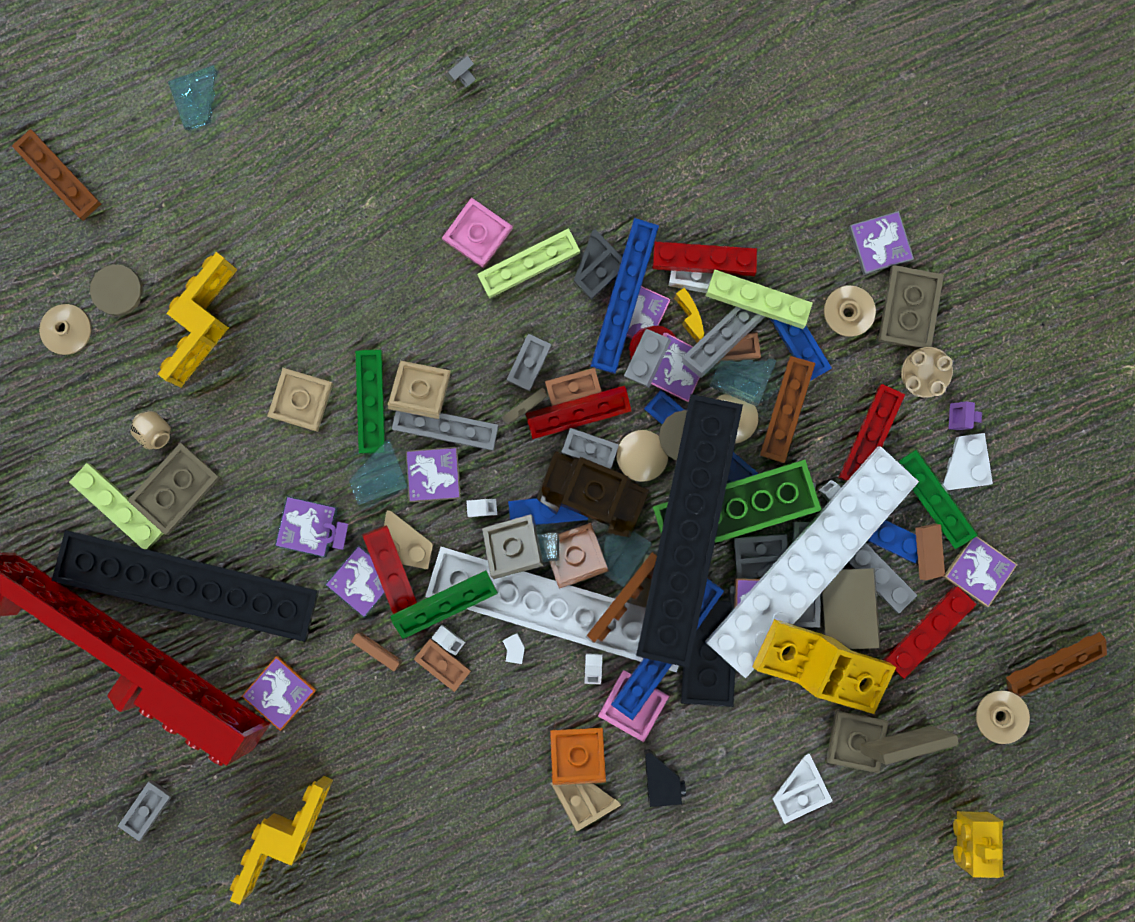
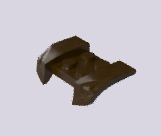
M555 451L541 483L537 499L556 515L560 506L608 525L605 535L631 537L649 490L631 483L632 480L628 479L629 476L583 457H580V459L575 457L573 459Z

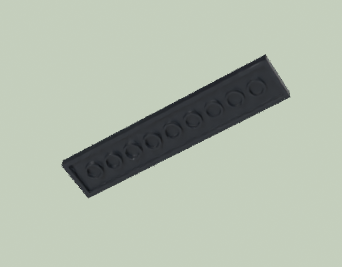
M690 394L638 643L637 657L689 668L743 404Z
M65 530L51 580L303 642L307 641L319 590L70 530Z

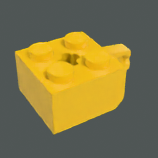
M957 811V819H954L953 822L954 834L957 835V846H954L953 856L957 865L972 877H1003V820L989 812Z

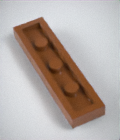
M28 130L12 145L21 157L82 221L102 204L33 130Z
M793 356L789 357L760 456L783 463L786 462L815 367L814 362Z
M653 552L586 635V638L592 643H595L597 639L602 642L611 631L608 627L614 618L619 621L628 608L624 606L630 597L633 600L638 597L644 589L640 584L646 577L650 580L652 579L657 557Z
M1100 632L1084 637L1076 644L1062 648L1045 659H1039L1022 670L1014 671L1010 676L1006 677L1008 691L1022 697L1106 656V638Z

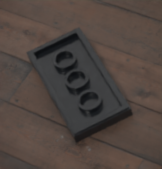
M718 600L696 631L689 668L682 666L681 704L734 707L735 669L705 642L732 612L731 601Z

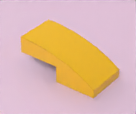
M683 288L676 293L674 299L688 316L682 323L683 327L694 341L698 343L704 337L702 320L693 299L687 290Z

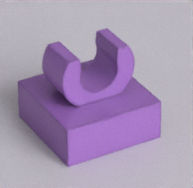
M966 401L950 404L949 429H973L974 422L982 423V412L974 411L975 403Z
M337 522L335 528L330 523H324L323 527L331 529L332 535L329 538L320 537V541L323 543L333 541L332 548L343 550L348 524Z

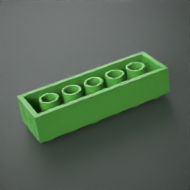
M806 460L728 483L715 543L821 511ZM668 502L653 506L660 533H662Z

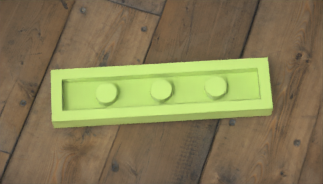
M568 228L477 275L490 299L580 254V249Z
M714 270L705 295L804 329L813 304L812 302L718 270Z
M86 463L69 482L141 548L150 549L163 535L155 525L127 501L129 498L90 463Z

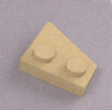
M387 510L384 526L387 525L401 563L403 565L429 569L434 544L399 518L394 512Z
M552 782L550 783L575 831H579L621 806L617 800L593 783L553 785Z

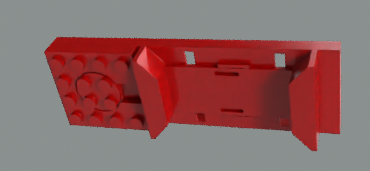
M0 552V616L17 615L22 608L39 619L41 623L119 673L121 676L107 695L117 711L123 712L139 707L138 711L148 719L155 718L162 723L161 727L165 731L173 735L179 734L186 739V745L194 750L201 749L209 755L208 759L218 766H228L255 749L270 723L63 584L51 581V576L17 553Z

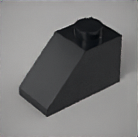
M644 749L650 807L682 805L681 797H686L685 781H680L678 773L650 749Z

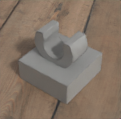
M467 55L449 70L445 76L451 83L459 78L461 83L467 87L476 80L467 70L474 63Z

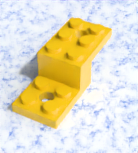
M217 252L203 262V269L197 276L189 279L185 286L186 290L180 297L177 296L172 300L169 305V311L166 313L191 332L177 344L178 349L172 357L169 356L162 362L161 370L158 373L165 381L180 388L229 329V327L206 310L237 271L232 264Z
M776 619L773 620L752 666L758 672L796 682L817 698L872 714L875 713L896 669L889 662L851 651L832 637ZM790 646L788 654L782 656L784 649ZM867 678L865 684L860 686L861 681Z
M323 776L317 782L314 781L312 786H308L302 799L306 804L301 811L297 812L293 821L274 813L268 819L264 818L261 824H257L251 837L252 840H255L250 850H246L240 865H243L244 868L240 875L235 876L231 884L230 891H233L230 901L240 905L253 892L267 856L292 866L303 854L333 779Z

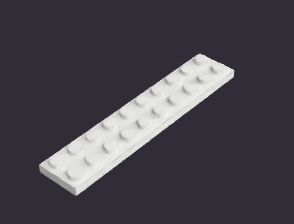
M877 447L705 642L744 678H747L754 670L752 666L773 620L776 619L793 625L919 481L882 447Z
M440 547L425 597L433 596L487 570L490 576L488 560ZM525 571L498 579L491 578L498 594L467 608L474 612L640 662L643 659L642 657H637L636 653L646 608L626 602L624 606L628 608L619 621L615 618L608 625L611 631L602 642L597 639L595 643H592L586 638V635L615 599L571 585L559 589L555 580ZM672 664L669 670L677 672L678 665Z

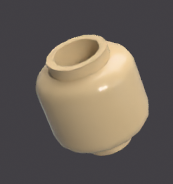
M148 411L134 417L130 431L131 435L145 449L151 450L160 449L167 444L170 439L171 429L169 424L157 412Z

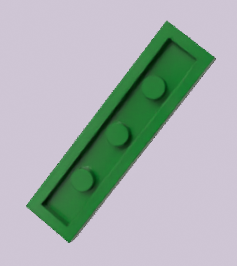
M381 349L357 350L355 354L359 454L386 453L383 351Z
M918 449L897 461L919 481L912 490L937 524H941L942 532L955 549L978 536V532Z
M487 570L391 615V621L401 638L404 639L498 594Z

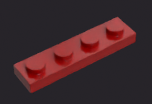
M654 241L652 269L713 273L714 270H718L730 275L755 276L757 248Z
M884 384L879 385L838 476L839 479L847 482L877 447L883 446L905 397L904 393Z
M625 386L528 412L525 415L532 439L631 412L627 389Z
M387 525L363 534V539L392 613L395 614L416 604L417 601Z
M954 586L883 660L896 667L895 672L905 679L977 604L958 586Z

